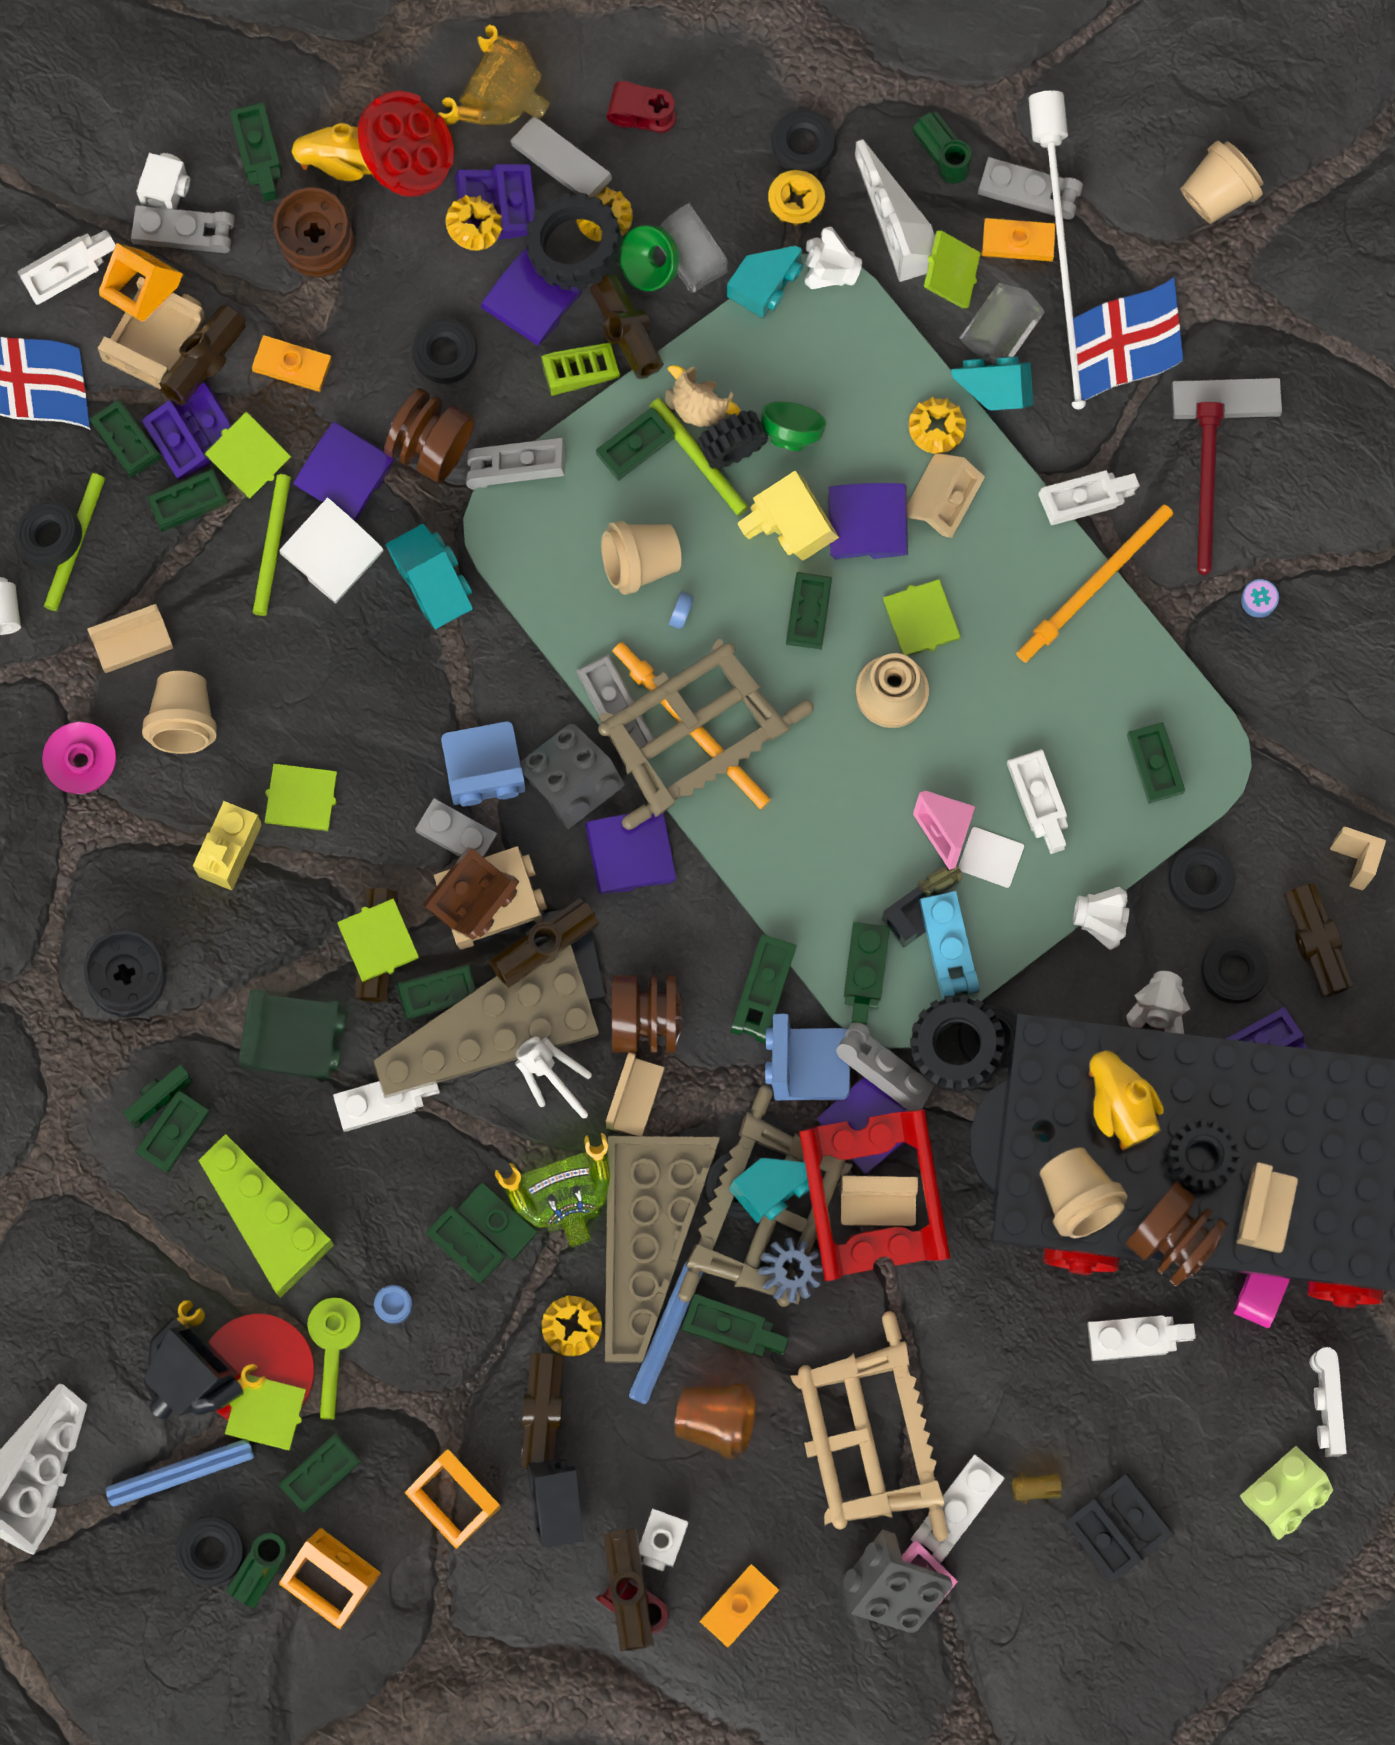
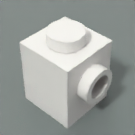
M149 153L136 191L141 205L177 209L180 197L187 195L190 176H187L184 163L178 157L168 153H161L160 156Z
M652 1509L639 1545L640 1556L644 1557L642 1564L660 1571L664 1570L665 1565L673 1567L689 1522Z

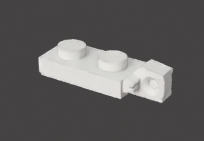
M106 230L92 237L85 234L17 272L37 305L98 271L97 267L103 263L101 257L113 251L116 245Z
M1107 470L1043 487L1038 495L1052 526L1114 509L1124 504V498L1134 495L1135 490L1140 485L1135 473L1115 478L1113 473H1107Z
M1037 750L1007 760L1009 772L1031 831L1034 832L1036 838L1044 836L1050 854L1065 850L1066 842L1061 830L1068 828L1066 822L1067 813L1043 750Z
M378 1081L336 1093L333 1096L342 1129L345 1132L416 1112V1108L424 1106L422 1098L439 1094L440 1092L438 1083L384 1099Z
M1162 1315L1088 1322L1092 1361L1166 1355L1168 1352L1177 1351L1176 1342L1193 1341L1196 1339L1194 1323L1174 1325L1173 1316L1164 1317Z

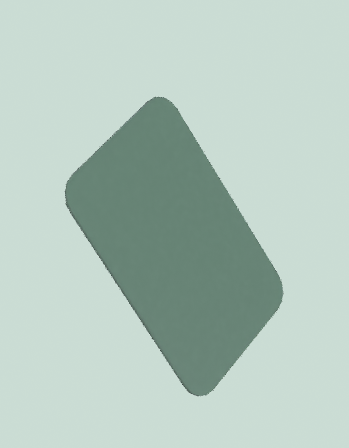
M802 254L801 263L804 264L803 269L795 282H787L782 290L785 293L784 297L775 311L769 309L762 319L733 300H727L657 351L664 363L659 372L645 379H637L633 370H631L535 441L563 438L566 444L565 476L488 485L486 488H476L471 495L463 517L465 548L477 572L599 725L602 722L597 718L599 715L582 686L576 670L609 654L634 702L650 692L643 684L639 686L629 675L631 671L612 652L621 642H624L641 661L646 660L655 670V676L665 672L668 678L671 679L711 653L713 644L721 637L723 644L732 643L735 646L736 652L734 656L754 681L763 686L759 691L781 717L785 715V712L804 700H809L813 703V712L794 725L790 724V731L771 742L768 740L763 743L761 752H750V759H739V766L771 799L763 809L760 810L727 774H716V781H705L704 789H693V796H682L675 800V804L667 812L762 932L767 936L797 945L791 968L831 1019L839 1027L848 1029L852 1022L854 1005L845 1004L844 989L853 922L887 926L882 920L884 910L917 888L920 879L925 881L929 874L942 867L948 868L913 815L920 792H932L975 806L957 866H959L973 827L1024 845L1009 888L962 872L963 877L959 883L954 881L953 886L937 894L940 895L954 891L957 893L980 988L978 993L968 995L967 992L954 994V998H961V995L969 996L972 1000L976 1001L978 999L982 1002L1080 927L1073 925V914L1078 895L1086 897L1088 894L1095 895L1116 887L1127 891L1222 818L1243 795L1252 763L1249 738L1236 714L1118 571L1058 631L1059 636L1049 646L1044 645L1027 663L1019 659L1016 652L1034 635L1033 630L1043 620L1048 621L1108 559L1075 519L1051 526L1038 495L1043 487H1047L1046 484L975 398L952 377L951 369L871 274L861 267L859 276L852 286L836 284L810 289L804 280L810 269L809 266H806L808 254ZM672 365L681 366L685 370H688L690 367H696V379L694 382L701 384L706 381H714L717 383V386L713 389V392L721 399L728 398L732 391L733 402L737 404L740 410L746 412L749 410L755 411L760 422L763 407L768 403L776 401L793 402L807 406L820 413L826 420V428L822 438L804 447L802 451H790L785 448H779L771 442V438L768 436L767 443L764 446H760L761 449L759 451L752 452V456L744 457L739 463L733 462L731 466H723L718 469L749 507L740 516L735 514L675 438L619 481L596 455L597 448L650 409L649 406L654 400L661 398L666 404V390L673 389L676 381L667 369ZM932 396L936 399L948 398L951 403L960 406L961 412L966 419L965 435L960 444L953 450L939 454L964 457L985 478L952 538L940 535L926 521L907 518L908 555L873 559L868 555L835 560L830 556L829 544L802 561L794 553L790 556L786 553L778 540V537L782 534L778 535L776 532L766 535L763 531L755 537L747 539L737 523L752 513L750 507L755 504L753 497L794 471L798 472L805 479L828 519L829 486L862 483H901L907 486L908 504L931 459L936 454L922 450L912 440L908 428L910 414L919 402L922 403L929 400ZM671 410L698 444V437L701 436L703 431L708 430V426L698 427L691 423H686L682 421L676 410ZM929 417L932 422L928 432L936 428L944 432L946 431L943 426L947 417L940 420ZM624 521L626 524H671L680 544L681 568L678 572L641 586L636 593L624 595L611 585L606 575L601 552L602 535L610 523ZM796 572L832 577L822 650L786 645ZM939 579L958 628L960 639L937 646L933 652L928 649L908 656L921 667L927 677L929 684L927 705L922 714L906 726L899 728L879 726L867 719L861 712L856 700V684L862 669L872 660L891 653L902 654L885 608L883 597L907 590L909 585L917 587ZM683 591L693 595L694 599L683 628L677 629L669 626L668 623L678 596ZM718 665L680 689L678 693L692 713H695L734 687ZM891 676L887 680L888 684L892 687H897L901 684V680L897 676ZM742 700L702 725L724 750L760 728ZM661 703L642 714L654 739L679 723ZM1163 722L1185 792L1182 795L1148 803L1127 734L1129 731ZM689 734L648 760L664 786L668 788L712 758ZM1041 749L1044 752L1067 813L1066 822L1068 828L1061 830L1066 842L1065 850L1050 854L1044 836L1036 838L1034 832L1031 831L1007 766V760ZM889 931L881 1001H879L878 1009L869 1008L866 1026L870 1031V1036L888 1050L911 1048L910 1038L913 1035L912 1027L914 1022L917 1023L920 1018L919 1014L923 1009L926 1011L931 1007L930 1003L935 1000L938 1002L942 1001L926 932L903 948L893 933ZM960 967L948 970L951 979L963 977ZM949 1025V1026H947L946 1028H944L940 1033H942L944 1030H946V1029H947L948 1027H950L951 1025Z

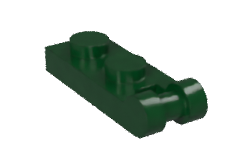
M761 934L730 1033L739 1036L745 1033L756 1037L755 1041L766 1044V1028H771L773 1014L776 1013L797 945ZM750 1008L764 1012L760 1023L747 1019Z

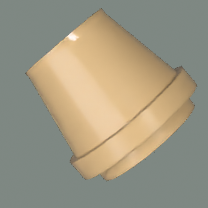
M1216 141L1208 148L1207 156L1180 190L1194 210L1205 221L1212 224L1248 201L1255 202L1263 195L1261 189L1263 181L1249 160L1230 142L1223 144Z
M624 521L610 523L602 535L601 552L606 575L611 585L624 595L636 593L641 586L678 572L681 568L680 544L671 524H626Z
M899 653L880 656L869 662L862 669L856 684V700L861 712L871 722L886 728H899L915 721L924 711L929 697V684L924 671L911 658ZM891 676H897L900 678L901 684L897 687H892L888 684L887 680Z
M171 671L160 675L157 679L149 715L143 720V737L155 748L175 754L195 753L212 744L216 739L217 724L211 716L205 678L189 671Z
M1084 1148L1071 1149L1058 1155L1040 1171V1176L1055 1215L1053 1224L1062 1236L1080 1238L1090 1235L1115 1220L1124 1209L1127 1194L1120 1183L1113 1182Z

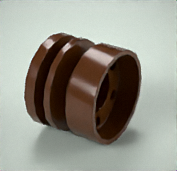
M307 187L293 191L281 201L276 209L273 221L275 237L284 258L294 270L305 276L321 278L335 274L346 266L354 251L355 236L345 207L335 195L324 189ZM321 233L322 236H319L318 242L312 243L311 240L315 238V234Z
M418 388L408 397L396 414L385 442L384 454L392 459L400 456V462L405 466L410 465L419 456L417 471L440 484L451 474L464 453L474 429L475 418L453 405L447 408L440 416L442 400L436 396L429 400L430 394Z
M612 975V1053H637L640 1036H648L651 1053H657V1036H666V1053H676V1045L681 1033V995L676 983V975L666 976V992H657V975H651L648 992H640L637 975Z
M1177 1181L1124 1244L1144 1261L1156 1251L1162 1252L1164 1257L1157 1268L1159 1274H1162L1172 1262L1179 1266L1169 1280L1175 1287L1202 1267L1219 1246L1223 1231L1228 1225L1226 1221L1220 1218L1210 1230L1206 1229L1203 1224L1213 1212L1210 1208L1205 1209L1196 1218L1189 1215L1188 1213L1196 1197Z

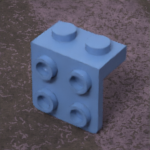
M510 722L448 732L442 736L441 741L453 805L472 806L481 803L485 799L495 797L497 799H509L518 796L519 793L526 792L514 729Z
M773 1014V1028H766V1049L772 1050V1062L765 1063L766 1084H772L775 1101L847 1099L850 1095V1066L841 1060L836 1053L839 1043L845 1038L847 1029H791L788 1014Z

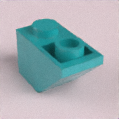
M791 246L747 255L727 284V297L763 319L769 309L775 311L781 303L785 294L782 290L787 282H795L804 266L801 263L802 249L798 246Z
M1018 356L997 358V364L984 365V359L963 360V367L951 369L952 377L988 410L1019 409L1034 405L1031 362L1019 363Z
M761 1158L733 1180L729 1190L757 1224L765 1217L772 1221L788 1207L784 1202L792 1195L796 1194L800 1198L809 1191L805 1163Z

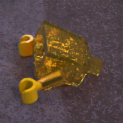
M488 25L485 30L490 39H483L481 36L477 37L480 49L485 53L459 99L463 104L458 107L453 99L445 98L442 101L444 107L453 109L448 114L439 112L438 115H441L446 124L450 125L458 120L479 125H504L515 121L521 116L523 111L540 120L550 102L534 92L542 75L537 70V65L527 45L506 35L498 36L497 29L493 25Z

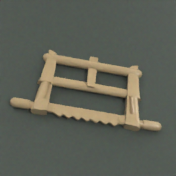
M887 1311L882 1316V1322L887 1342L890 1343L889 1347L855 1358L853 1353L846 1359L813 1370L810 1366L803 1365L799 1368L798 1375L791 1376L794 1385L798 1389H802L813 1441L804 1443L807 1458L818 1457L829 1506L824 1516L825 1525L832 1523L835 1528L843 1529L846 1527L847 1521L879 1516L893 1518L891 1512L929 1508L930 1512L928 1514L933 1535L936 1540L944 1541L948 1538L949 1534L944 1511L940 1506L945 1505L938 1481H935L933 1474L937 1461L930 1458L933 1447L927 1445L930 1433L924 1431L927 1420L920 1417L923 1406L917 1403L920 1392L914 1390L917 1378L909 1374L908 1367L910 1366L905 1341L901 1342L902 1337L897 1316L894 1312ZM893 1371L920 1485L886 1492L859 1378ZM845 1382L856 1431L828 1437L817 1388ZM859 1444L871 1496L843 1503L832 1452Z

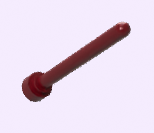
M1199 402L1196 404L1195 419L1199 420V426L1202 427L1197 570L1201 575H1208L1212 569L1217 428L1221 426V421L1225 417V404L1219 402Z

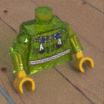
M601 1133L602 1144L600 1146H591L587 1135L584 1138L586 1152L520 1175L516 1166L513 1163H509L513 1174L507 1179H503L498 1170L495 1171V1177L501 1186L506 1188V1193L515 1211L533 1226L538 1228L546 1227L549 1233L564 1228L570 1247L579 1246L592 1240L585 1221L598 1216L597 1208L606 1203L611 1173L606 1154L608 1143L603 1133Z

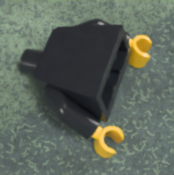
M189 1300L180 1303L178 1307L179 1317L177 1319L172 1318L150 1341L149 1369L145 1375V1382L157 1394L150 1403L149 1409L160 1419H167L173 1411L181 1416L191 1412L196 1415H202L222 1409L242 1396L245 1388L258 1389L266 1380L265 1376H263L256 1382L247 1381V1375L258 1369V1366L254 1364L247 1365L242 1370L239 1380L234 1378L238 1372L194 1328L203 1322L205 1316L203 1310L199 1308L195 1314L187 1317V1313L194 1306Z

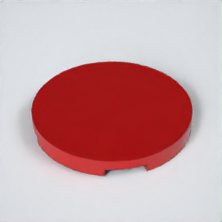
M399 90L382 94L371 101L364 109L358 124V144L363 160L372 175L387 189L408 197L423 196L440 187L454 161L453 140L442 116H437L428 105L421 101L420 96Z
M250 1314L228 1322L210 1339L209 1344L238 1372L234 1377L236 1380L241 1378L242 1370L247 1365L254 1364L258 1366V1369L249 1375L260 1378L265 1376L268 1380L306 1389L303 1405L307 1401L314 1384V1359L307 1341L290 1323L272 1315ZM228 1404L216 1411L229 1421L232 1407Z

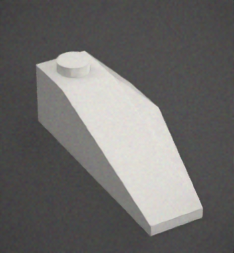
M857 141L855 158L899 282L927 274L928 256L931 255L935 239L931 224L865 141Z
M58 1384L0 1450V1538L32 1555L36 1552L54 1521L57 1509H54L53 1505L58 1487H64L67 1474H64L63 1470L68 1453L75 1449L87 1404L63 1384Z

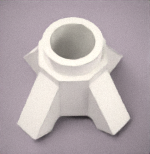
M833 227L824 228L821 232L822 240L816 237L808 240L806 243V251L809 252L806 266H809L810 269L804 279L805 284L810 289L836 284L840 286L844 284L854 285L861 270L862 259L855 257L854 252L848 250Z
M1116 887L1095 895L1088 894L1086 897L1078 895L1074 908L1073 925L1081 926L1082 930H1087L1109 950L1117 948L1120 945V940L1126 936L1129 918V908H1126L1128 901L1126 891Z
M1169 971L1156 972L1149 984L1135 995L1137 1003L1126 1015L1128 1024L1133 1028H1142L1147 1022L1152 1027L1164 1028V1032L1184 1034L1182 1015L1190 1010V1007L1183 994L1182 979L1177 974Z

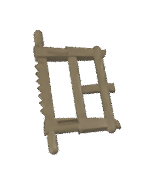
M721 637L713 644L711 653L671 679L668 678L665 672H662L652 679L657 688L615 715L605 713L597 717L602 722L598 727L599 733L602 736L610 737L626 766L627 775L630 773L634 775L648 802L646 806L642 805L625 816L622 820L623 827L631 830L651 818L653 813L655 817L660 816L675 804V800L682 796H693V789H704L705 781H716V774H727V768L738 766L739 759H750V752H761L763 743L768 740L771 742L791 730L790 724L794 725L812 713L814 710L813 703L809 700H804L785 712V715L781 717L759 691L763 686L754 681L734 656L736 652L735 646L732 643L723 644ZM719 665L734 688L697 712L692 713L678 691ZM663 700H666L681 719V722L639 748L624 726ZM742 700L760 728L666 788L648 760Z
M762 1085L759 1088L751 1108L752 1113H746L739 1132V1136H741L739 1143L729 1151L732 1159L724 1164L727 1171L719 1177L722 1184L714 1189L717 1197L708 1203L712 1210L703 1216L706 1224L698 1229L701 1238L699 1244L694 1246L687 1260L686 1267L690 1269L686 1272L678 1292V1297L682 1302H689L692 1299L701 1277L700 1272L735 1281L734 1287H746L773 1296L777 1287L774 1285L767 1290L763 1289L762 1284L771 1279L769 1275H759L758 1267L776 1222L802 1233L797 1246L802 1241L808 1243L804 1253L806 1256L811 1252L815 1239L818 1240L812 1208L808 1219L784 1210L772 1221L767 1217L760 1221L744 1263L713 1251L734 1197L729 1188L732 1181L744 1172L755 1143L786 1155L785 1160L804 1162L801 1140L796 1132L792 1137L761 1120L762 1116H765L773 1095V1089L769 1085ZM830 1155L823 1156L820 1165L821 1170L826 1172L823 1184L827 1207L839 1177L847 1174L852 1167V1164L845 1163L846 1160H839ZM791 1262L785 1276L787 1279L795 1275L798 1277L799 1273L794 1270L796 1265L794 1262ZM786 1290L783 1296L777 1300V1303L782 1307L790 1304L787 1300ZM798 1292L796 1302H794L796 1305L799 1304L800 1294Z

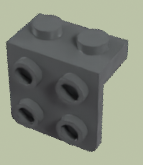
M569 724L520 761L523 776L548 800L559 821L568 830L625 786L611 759L575 724Z
M882 1530L876 1539L866 1547L864 1554L855 1566L848 1570L843 1580V1587L851 1614L908 1633H914L920 1629L950 1591L952 1581L947 1575L903 1561L896 1534Z

